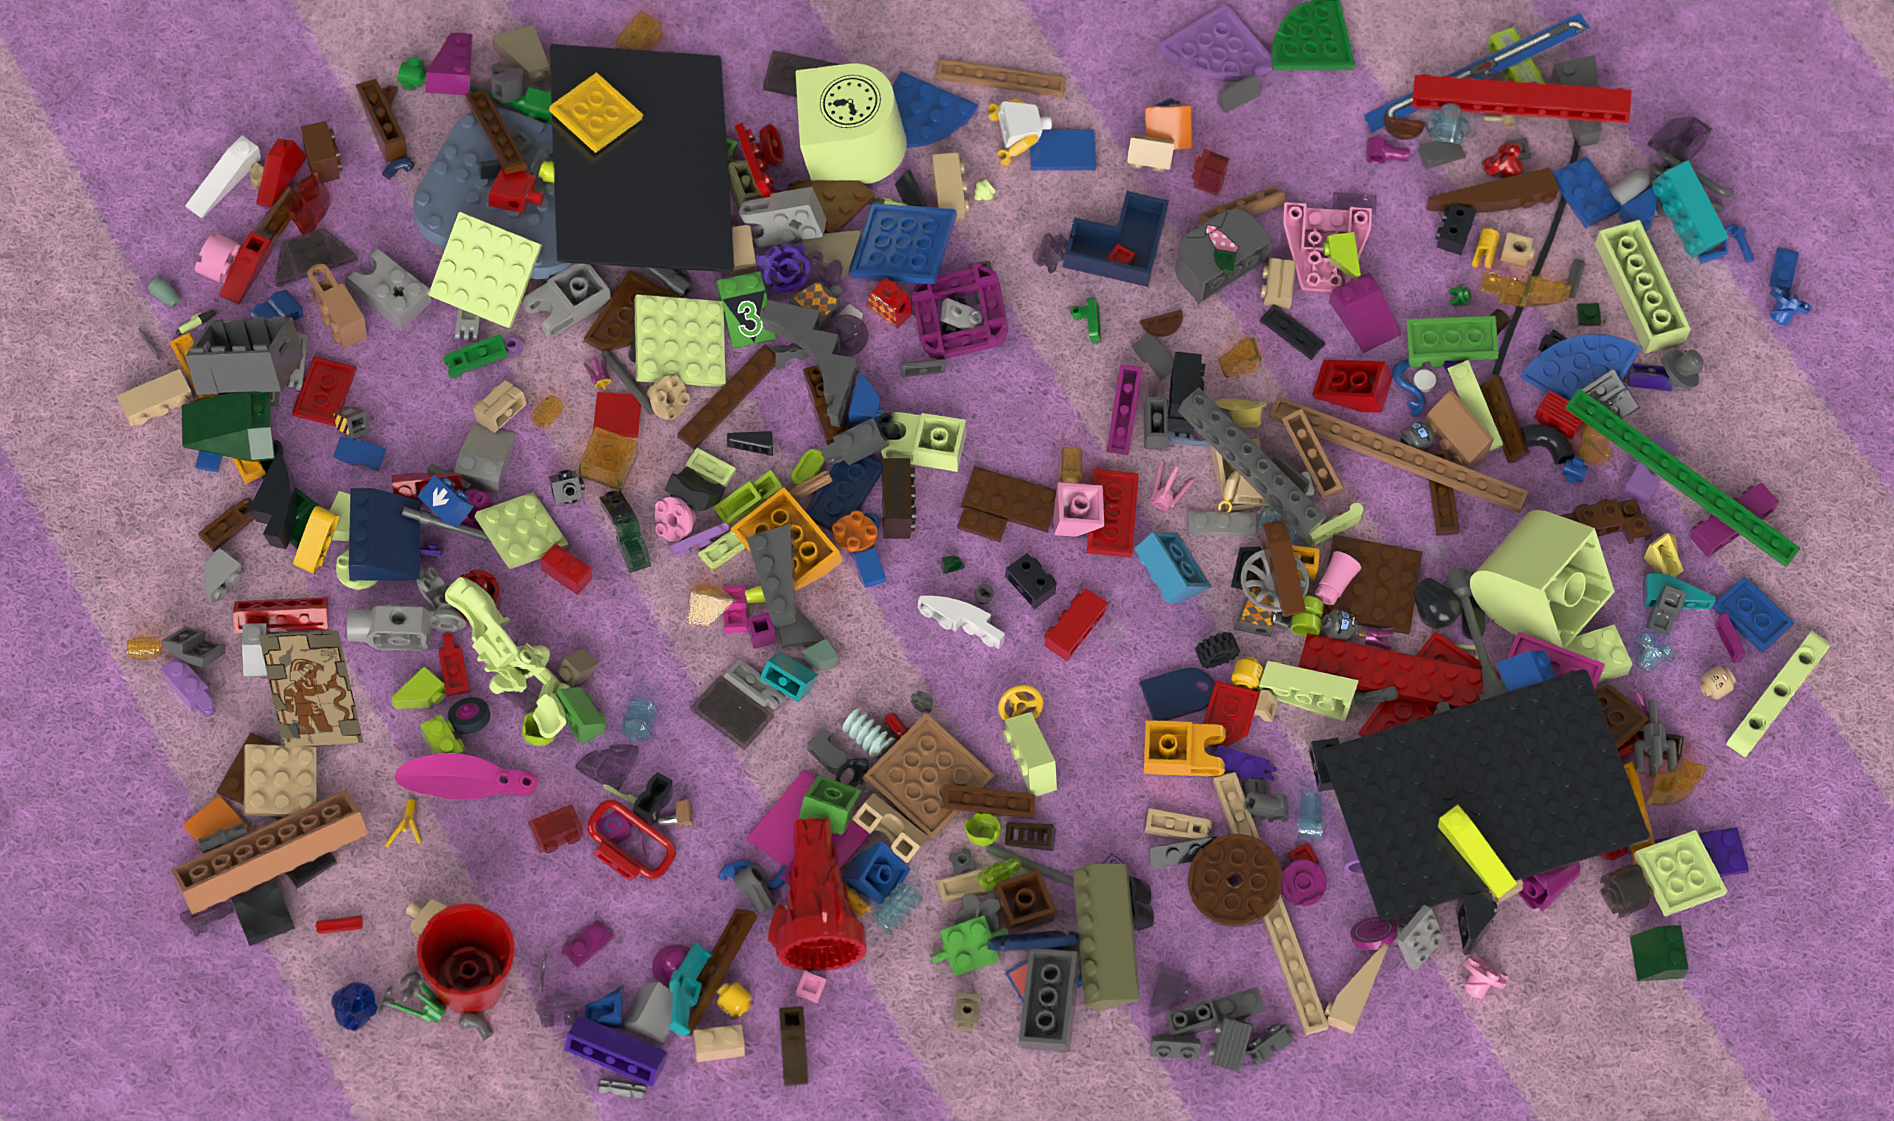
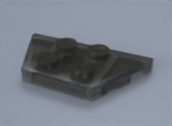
M325 228L318 229L281 242L275 283L279 287L307 278L308 270L316 264H325L331 270L356 262L358 257L357 254Z

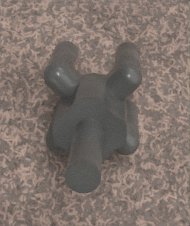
M1650 700L1648 701L1650 720L1649 724L1644 725L1643 740H1636L1634 742L1635 771H1644V751L1649 754L1650 778H1658L1659 766L1663 765L1664 751H1667L1668 772L1678 771L1677 750L1675 741L1666 740V726L1659 724L1658 701Z

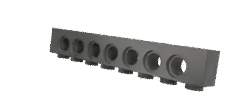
M1197 388L1182 402L1178 412L1304 539L1321 525L1326 515L1200 388Z

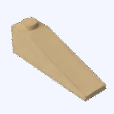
M1383 944L1337 995L1335 1002H1329L1325 1011V1015L1329 1016L1327 1019L1329 1025L1353 1034L1389 945Z

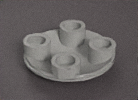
M434 567L421 570L417 584L426 601L436 609H438L439 604L448 603L445 599V594L451 585L444 583Z

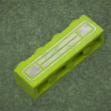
M1512 27L1490 35L1487 46L1493 54L1521 41L1522 38ZM1532 57L1502 71L1507 81L1515 80L1517 82L1545 84L1542 73L1534 65Z

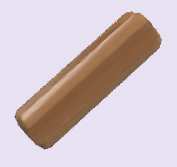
M825 470L791 488L789 493L798 501L831 483L832 478L829 472Z

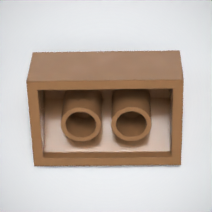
M1452 390L1449 391L1427 414L1424 423L1433 428L1440 447L1443 450H1448L1453 456L1454 463L1472 469L1487 459L1494 439Z

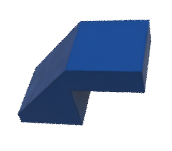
M874 545L859 552L849 551L856 563L858 577L865 588L887 582Z

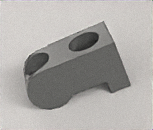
M824 728L807 743V751L831 774L836 775L839 768L847 762V755L830 743L831 734Z

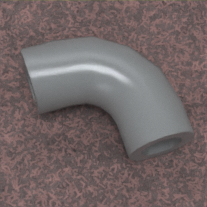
M1635 168L1609 190L1616 201L1623 206L1649 185L1650 175L1643 168Z

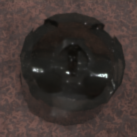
M1630 864L1625 865L1620 869L1602 875L1600 879V884L1604 883V888L1600 889L1602 897L1613 914L1618 913V918L1626 917L1633 912L1647 908L1650 899L1654 897V892L1646 884L1642 868L1638 864L1633 866Z

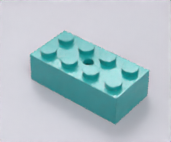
M1689 161L1667 170L1651 182L1655 195L1660 198L1663 204L1665 214L1670 217L1673 223L1675 233L1680 236L1683 242L1685 252L1692 259L1715 248L1729 238Z

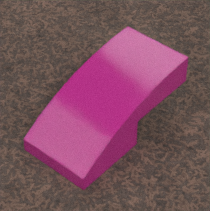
M745 585L722 586L724 633L747 632Z

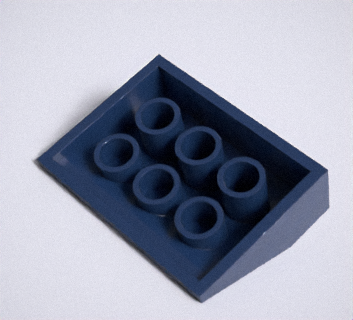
M350 488L349 581L419 580L420 523H418L419 520L401 515L404 506L420 511L419 500L375 488Z

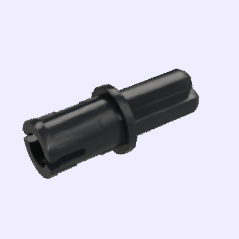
M881 414L878 421L881 424L886 439H901L899 427L894 423L891 414Z

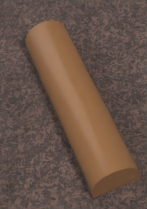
M1273 185L1199 213L1198 220L1202 226L1210 217L1218 216L1231 209L1243 210L1254 216L1283 205L1286 202L1285 193Z

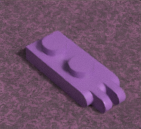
M722 523L677 542L668 548L672 555L678 553L679 557L692 552L691 547L699 545L702 548L713 543L711 539L727 532L729 526L726 523Z

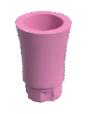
M1334 552L1329 566L1318 584L1319 587L1315 592L1316 598H1319L1327 605H1334L1353 577L1361 570L1360 564L1345 553Z

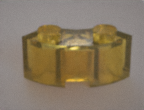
M1685 759L1681 767L1675 772L1667 774L1657 773L1651 784L1646 804L1668 806L1685 800L1699 785L1707 766Z

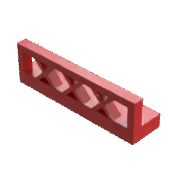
M328 597L235 601L233 608L234 632L242 633L243 624H266L268 632L328 629Z

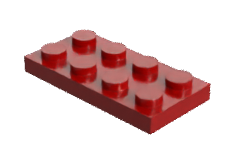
M743 122L735 125L754 182L763 198L770 197L771 194L777 193V190L774 186L771 187L774 181L770 172H766V169H769L765 158L760 156L764 154L758 142L754 143L756 139L750 128L746 129Z
M1094 469L1092 485H1101L1103 487L1104 526L1088 532L1086 553L1132 558L1139 473Z

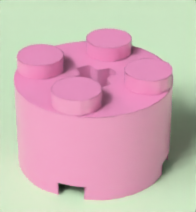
M213 232V235L207 238L199 255L202 256L201 263L197 261L195 272L224 284L241 245L234 240Z

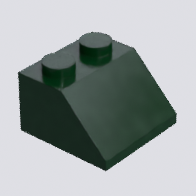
M1681 925L1658 926L1630 936L1637 982L1683 979L1689 967Z

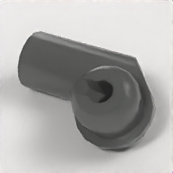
M465 1012L459 1018L461 1027H476L483 1040L493 1035L483 1016L472 1012Z

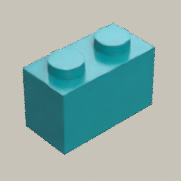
M779 651L767 661L760 679L796 702H799L810 693L818 674Z

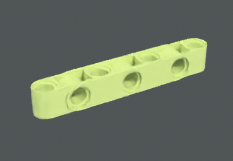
M1811 631L1730 737L1726 745L1746 758L1826 653L1831 643L1814 631ZM1800 659L1805 660L1808 664L1802 663ZM1775 691L1782 693L1783 696L1777 695ZM1750 724L1756 725L1758 729L1752 728Z

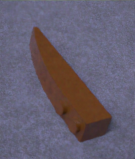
M1548 167L1428 197L1426 209L1427 211L1444 212L1445 209L1450 210L1452 203L1477 210L1476 213L1498 212L1521 207L1528 209L1537 203L1543 202V204H1548L1554 201L1559 187L1551 168Z

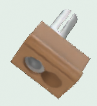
M688 799L675 802L676 815L658 818L659 826L678 824L679 828L693 827L692 805Z

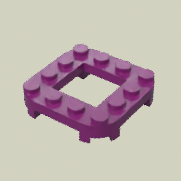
M974 263L971 269L940 275L937 277L936 284L917 283L914 290L911 291L919 339L929 357L933 359H947L991 349L1006 341L1008 322L1000 283L996 272L982 266L981 263ZM978 291L984 317V326L942 335L936 301L950 298L955 293H958L957 296Z

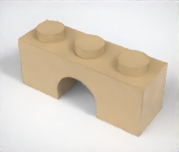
M874 793L852 818L870 834L874 830L884 833L892 843L890 849L906 863L911 860L928 838L926 834Z

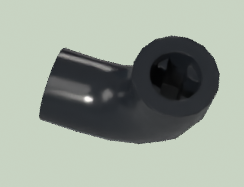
M1530 424L1520 427L1527 447H1545L1549 450L1554 464H1564L1567 459H1574L1575 453L1567 437L1555 427L1545 424Z

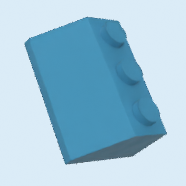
M1152 532L1134 548L1138 553L1140 562L1146 566L1150 573V578L1158 585L1162 597L1168 603L1183 602L1211 588L1210 583L1178 533Z

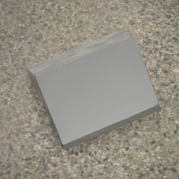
M660 982L642 984L622 1021V1026L664 1043L670 1032L668 1025L672 1015L673 994L670 989Z

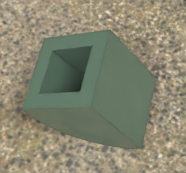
M827 638L803 650L802 660L813 669L828 670L838 665V655Z

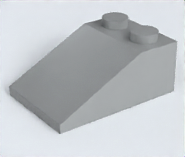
M473 424L459 453L454 474H460L462 479L471 483L472 488L499 493L517 433L503 430L493 433L487 427Z

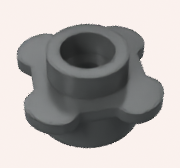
M922 691L911 695L913 698L911 703L915 709L920 712L927 711L930 713L932 711L930 707L932 706L933 699L930 695Z
M964 848L959 853H951L949 855V861L952 862L953 871L956 874H962V872L975 868L976 863L971 859L969 849Z

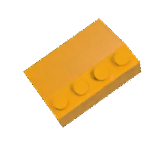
M783 487L730 529L751 553L746 537L791 524L794 532L795 591L825 576L842 563L843 559L840 551Z

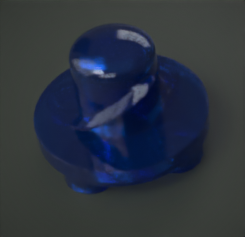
M353 982L337 990L331 999L337 1023L351 1031H357L364 1026L370 1017L376 1014L378 1008L372 988L362 982Z

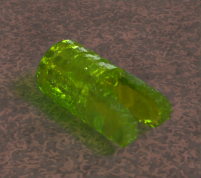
M1011 858L1003 863L996 862L994 865L978 873V881L984 890L991 891L994 889L995 883L1009 879L1010 875L1020 869L1022 863L1017 858Z

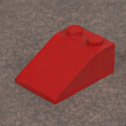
M1323 360L1312 396L1313 398L1359 412L1382 413L1393 376L1385 361Z

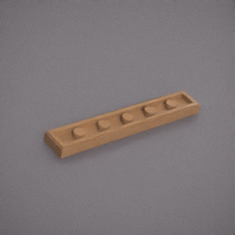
M941 58L938 60L936 79L1059 98H1063L1066 77Z

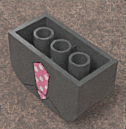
M1239 209L1227 210L1218 216L1210 217L1202 226L1194 227L1182 239L1175 268L1176 276L1199 304L1268 261L1272 238L1248 212ZM1214 249L1237 252L1233 275L1223 272L1216 265Z

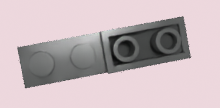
M1255 987L1214 1001L1208 999L1168 1012L1166 1016L1172 1035L1181 1036L1217 1028L1218 1021H1223L1225 1016L1244 1021L1243 1018L1266 1010L1259 988Z

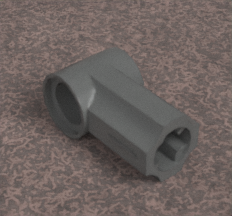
M1255 792L1247 794L1244 801V810L1251 814L1268 817V821L1273 823V820H1281L1282 822L1289 820L1286 795L1272 794L1268 796Z
M752 864L735 875L734 881L737 888L747 894L758 915L777 904L765 884L766 874L761 866Z

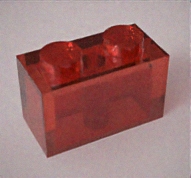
M1205 149L1202 156H1197L1194 164L1195 169L1191 178L1194 180L1193 188L1218 196L1225 181L1229 158Z
M572 804L528 821L529 831L539 853H552L560 845L565 843L569 845L574 844L581 839L580 837H583V827Z

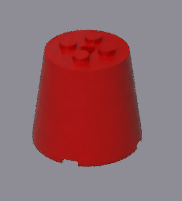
M469 903L447 907L431 917L419 935L417 959L422 974L441 1001L450 1009L460 1013H479L492 1007L501 998L515 956L513 934L506 921L499 914H495L482 905Z

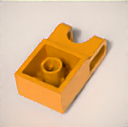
M1146 720L1144 774L1221 776L1225 772L1224 761L1220 757L1208 755L1204 749L1209 745L1221 744L1226 737L1225 728L1221 725Z

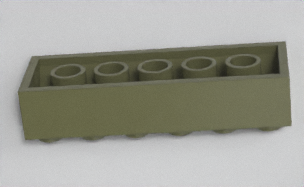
M1090 864L1073 869L1078 933L1080 934L1079 948L1084 1006L1104 1011L1140 1001L1128 865Z

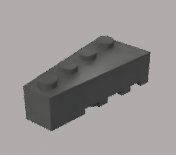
M1595 55L1554 64L1551 75L1553 83L1567 86H1598ZM1567 119L1574 139L1576 138L1578 145H1581L1580 147L1598 144L1602 131L1601 121Z
M791 524L746 537L774 628L797 622L794 532Z

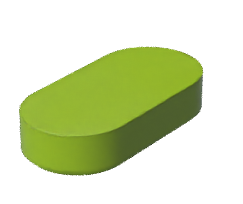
M809 449L803 454L791 474V481L794 486L819 474L825 464V459L821 456L822 451L819 449Z

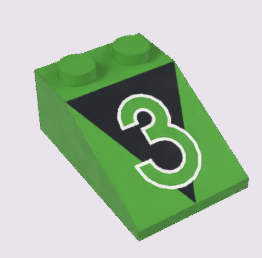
M760 271L717 280V295L719 301H722L724 320L732 348L736 349L776 340L775 333L764 330L763 322L760 320L761 310L763 307L766 308L768 303Z

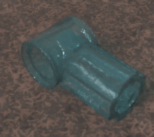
M1315 792L1301 794L1300 817L1297 824L1299 833L1297 838L1321 840L1322 838L1321 795Z

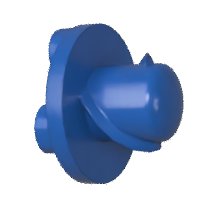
M1774 286L1769 293L1779 300L1773 311H1771L1770 317L1780 325L1788 326L1797 311L1804 315L1810 313L1812 306L1802 300L1799 301L1796 299V295L1787 290L1784 291Z

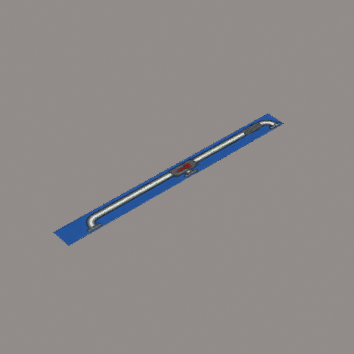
M1577 13L1447 76L1453 78L1472 77L1484 80L1591 28L1582 14ZM1413 92L1363 115L1371 133L1385 127L1383 116L1402 119L1421 110L1419 108H1412Z

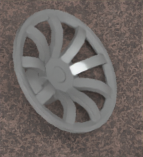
M1264 550L1258 551L1245 562L1242 568V589L1246 597L1256 606L1268 611L1281 612ZM1294 555L1297 570H1300L1303 576V580H1300V585L1303 587L1302 594L1304 599L1309 587V576L1304 564ZM1261 557L1266 573L1252 565V563ZM1247 571L1254 572L1260 580L1246 582ZM1249 587H1260L1262 591L1255 598L1249 591ZM1266 595L1273 596L1274 606L1266 605L1261 601Z

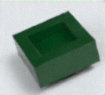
M1577 303L1578 326H1600L1599 303Z

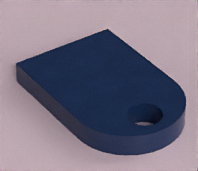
M1183 668L1139 682L1153 721H1168L1203 710L1209 705L1214 688L1210 677L1197 668ZM1203 682L1207 685L1208 689L1200 692L1195 688V684Z

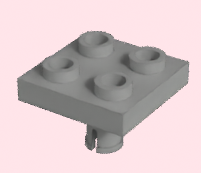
M1426 905L1422 906L1408 925L1402 921L1397 922L1401 927L1397 926L1398 937L1396 941L1408 967L1415 971L1427 960L1431 952L1444 938L1432 909Z

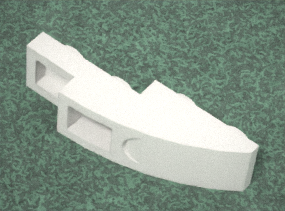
M920 596L918 599V608L921 614L927 618L933 617L938 620V623L944 629H952L956 632L961 625L965 632L970 635L976 634L989 647L995 646L999 649L1004 643L1005 633L990 624L991 614L969 603L947 597Z

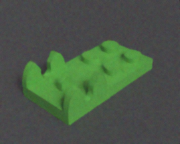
M1495 316L1406 320L1408 356L1411 368H1420L1423 362H1430L1431 366L1437 369L1444 364V361L1498 359Z

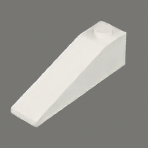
M241 136L225 152L185 206L203 218L251 170V166L256 161L259 162L261 160L259 147L244 136Z

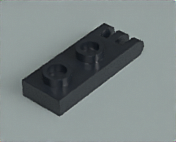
M609 491L605 496L599 497L601 506L613 525L618 524V520L622 522L627 521L626 517H629L631 520L635 519L634 511L621 491Z

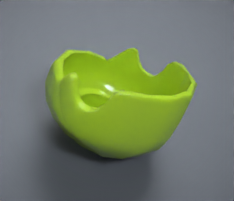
M534 712L527 714L524 717L521 730L524 740L534 746H547L554 741L556 735L552 738H545L540 734L538 725L533 718Z
M977 812L971 819L966 818L964 831L972 844L986 847L993 844L1000 837L1001 824L997 817L989 813L980 814Z

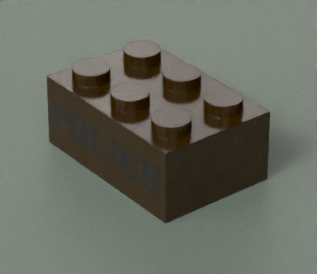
M883 458V539H910L911 531H915V467H911L910 458Z

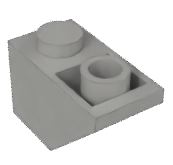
M220 548L204 564L205 591L209 604L212 605L216 600L220 601L225 596L226 589L231 584H237L242 577L240 563Z

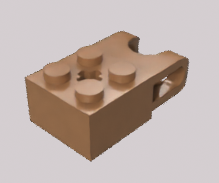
M316 264L310 267L308 279L312 286L310 289L311 295L322 313L320 315L322 323L325 327L330 326L332 330L330 334L336 344L340 343L342 348L345 349L367 338L364 316L344 283L338 284L325 264ZM316 273H324L325 279L318 282L314 277Z

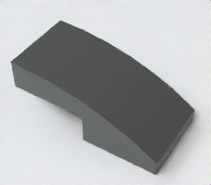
M1150 333L1131 346L1144 363H1148L1160 379H1163L1172 372L1174 358Z
M1664 585L1645 628L1669 636L1675 616L1680 614L1687 593Z

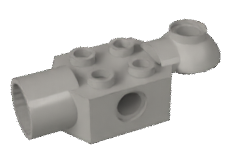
M449 603L439 604L437 610L425 609L417 605L402 607L392 604L375 606L372 610L349 609L347 638L348 642H366L376 650L426 651L429 649L431 642V628H435L440 632L452 633L464 628L466 620L462 613Z

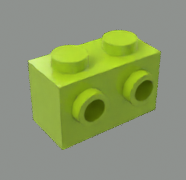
M441 714L420 724L421 734L433 754H463L466 751L461 739L456 740L452 734L455 731L449 720L445 721Z

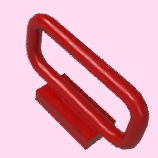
M616 800L602 801L588 820L587 831L589 836L599 844L592 852V855L629 881L635 879L638 874L648 879L660 878L674 861L676 856L674 843ZM607 809L615 810L666 848V856L657 869L651 870L598 832L596 825Z

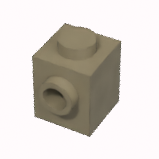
M582 648L564 657L557 673L574 688L592 678L599 663Z

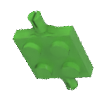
M984 915L940 930L942 950L930 954V958L939 956L932 959L931 962L934 964L946 959L951 966L954 976H958L1000 961L997 951L988 949L987 940L994 938V936H1000L999 934L1007 932V930L1003 928L992 932Z

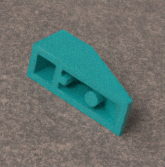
M1660 572L1646 574L1642 582L1644 607H1654L1664 585L1687 593L1681 609L1711 610L1716 601L1715 596L1671 575Z

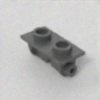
M1276 1023L1267 1029L1268 1034L1263 1038L1259 1036L1248 1043L1249 1048L1245 1050V1053H1252L1251 1060L1255 1065L1259 1063L1262 1065L1275 1055L1270 1048L1272 1045L1276 1052H1279L1292 1043L1293 1034L1289 1030L1286 1032V1029L1290 1027L1289 1024L1280 1025Z
M1156 1034V1036L1151 1037V1057L1198 1060L1201 1042L1195 1036H1178V1041H1173V1035Z

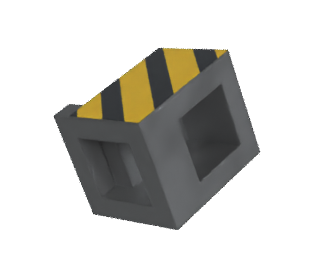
M351 406L333 413L337 430L346 433L349 439H354L371 432L365 410Z

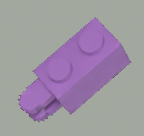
M175 657L160 668L163 680L191 711L197 708L204 717L213 716L215 707L213 706L212 699H210L208 687L184 660Z

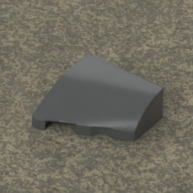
M797 606V622L777 628L782 648L800 645L810 647L825 639Z

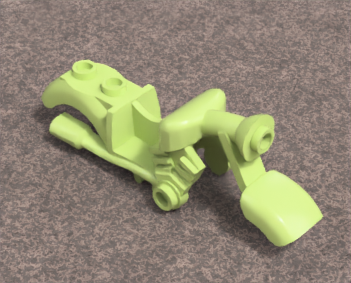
M459 577L447 589L445 599L450 605L460 610L469 620L472 627V640L474 641L472 646L479 654L477 660L479 662L483 660L488 665L484 668L485 671H496L498 673L490 680L489 687L491 691L496 694L513 690L522 693L526 689L527 678L533 676L538 678L543 683V687L536 702L538 707L533 713V718L538 725L540 734L545 738H552L566 724V714L563 705L556 696V691L572 687L561 683L545 667L550 657V651L546 646H530L526 643L524 646L517 647L503 629L510 621L509 617L503 618L497 610L492 597L482 587L469 579Z

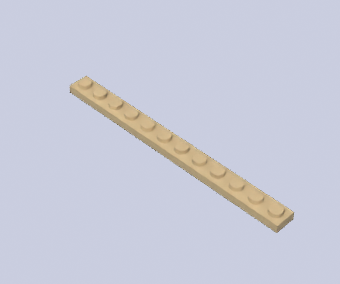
M1236 772L1213 778L1212 782L1231 834L1249 835L1260 840L1251 813L1244 810L1245 797ZM1280 895L1274 908L1262 919L1304 1034L1307 1036L1328 1030L1329 1025Z

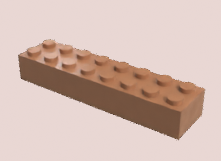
M344 790L170 870L190 912L195 914L206 910L216 903L224 902L240 892L248 891L253 886L262 882L270 881L277 875L292 871L297 866L313 861L325 853L335 851L349 842L357 841L367 835L368 832L360 811L347 791Z

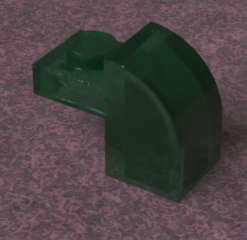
M636 515L635 519L631 520L628 517L626 518L627 521L622 522L619 520L618 524H615L617 544L629 573L651 567L648 549L642 539Z

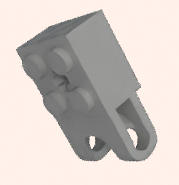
M813 187L773 193L767 198L744 202L739 209V214L745 223L758 224L754 227L751 234L752 242L756 247L824 236L826 217Z
M375 249L369 254L371 266L375 271L370 275H362L356 271H351L345 277V281L349 289L402 331L432 302L431 296L428 295L430 289L382 251Z
M575 263L550 278L548 283L525 296L522 306L530 314L542 310L551 313L543 321L542 332L546 337L552 338L605 307L610 300V289L590 264Z

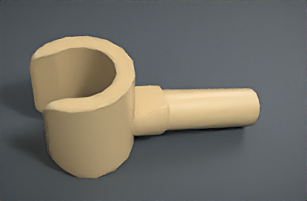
M1485 115L1484 121L1503 122L1504 128L1515 127L1514 115Z

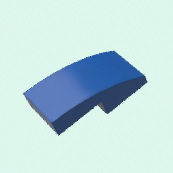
M340 437L333 458L352 466L357 462L378 471L386 449L365 441Z

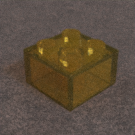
M596 427L579 462V477L622 492L638 456V441Z

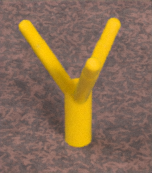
M407 800L404 819L386 841L385 847L392 843L401 830L406 832L409 824L417 843H422L413 820L416 800Z

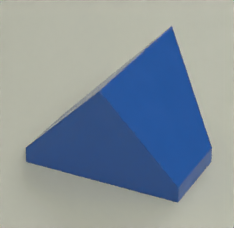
M624 984L601 999L585 1004L584 1018L608 1028H622Z

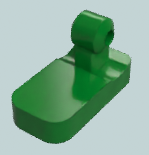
M1096 297L1087 298L1088 305L1074 306L1070 313L1076 321L1088 318L1090 340L1092 343H1099L1102 341L1099 304Z

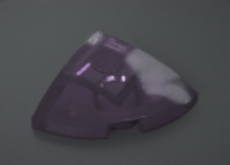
M627 744L610 745L609 749L603 750L599 754L598 750L590 752L575 766L578 771L594 781L620 790L634 764L639 748L638 746Z

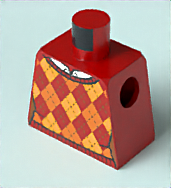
M884 278L871 291L866 302L870 309L897 329L912 315L909 295L899 288L895 282Z

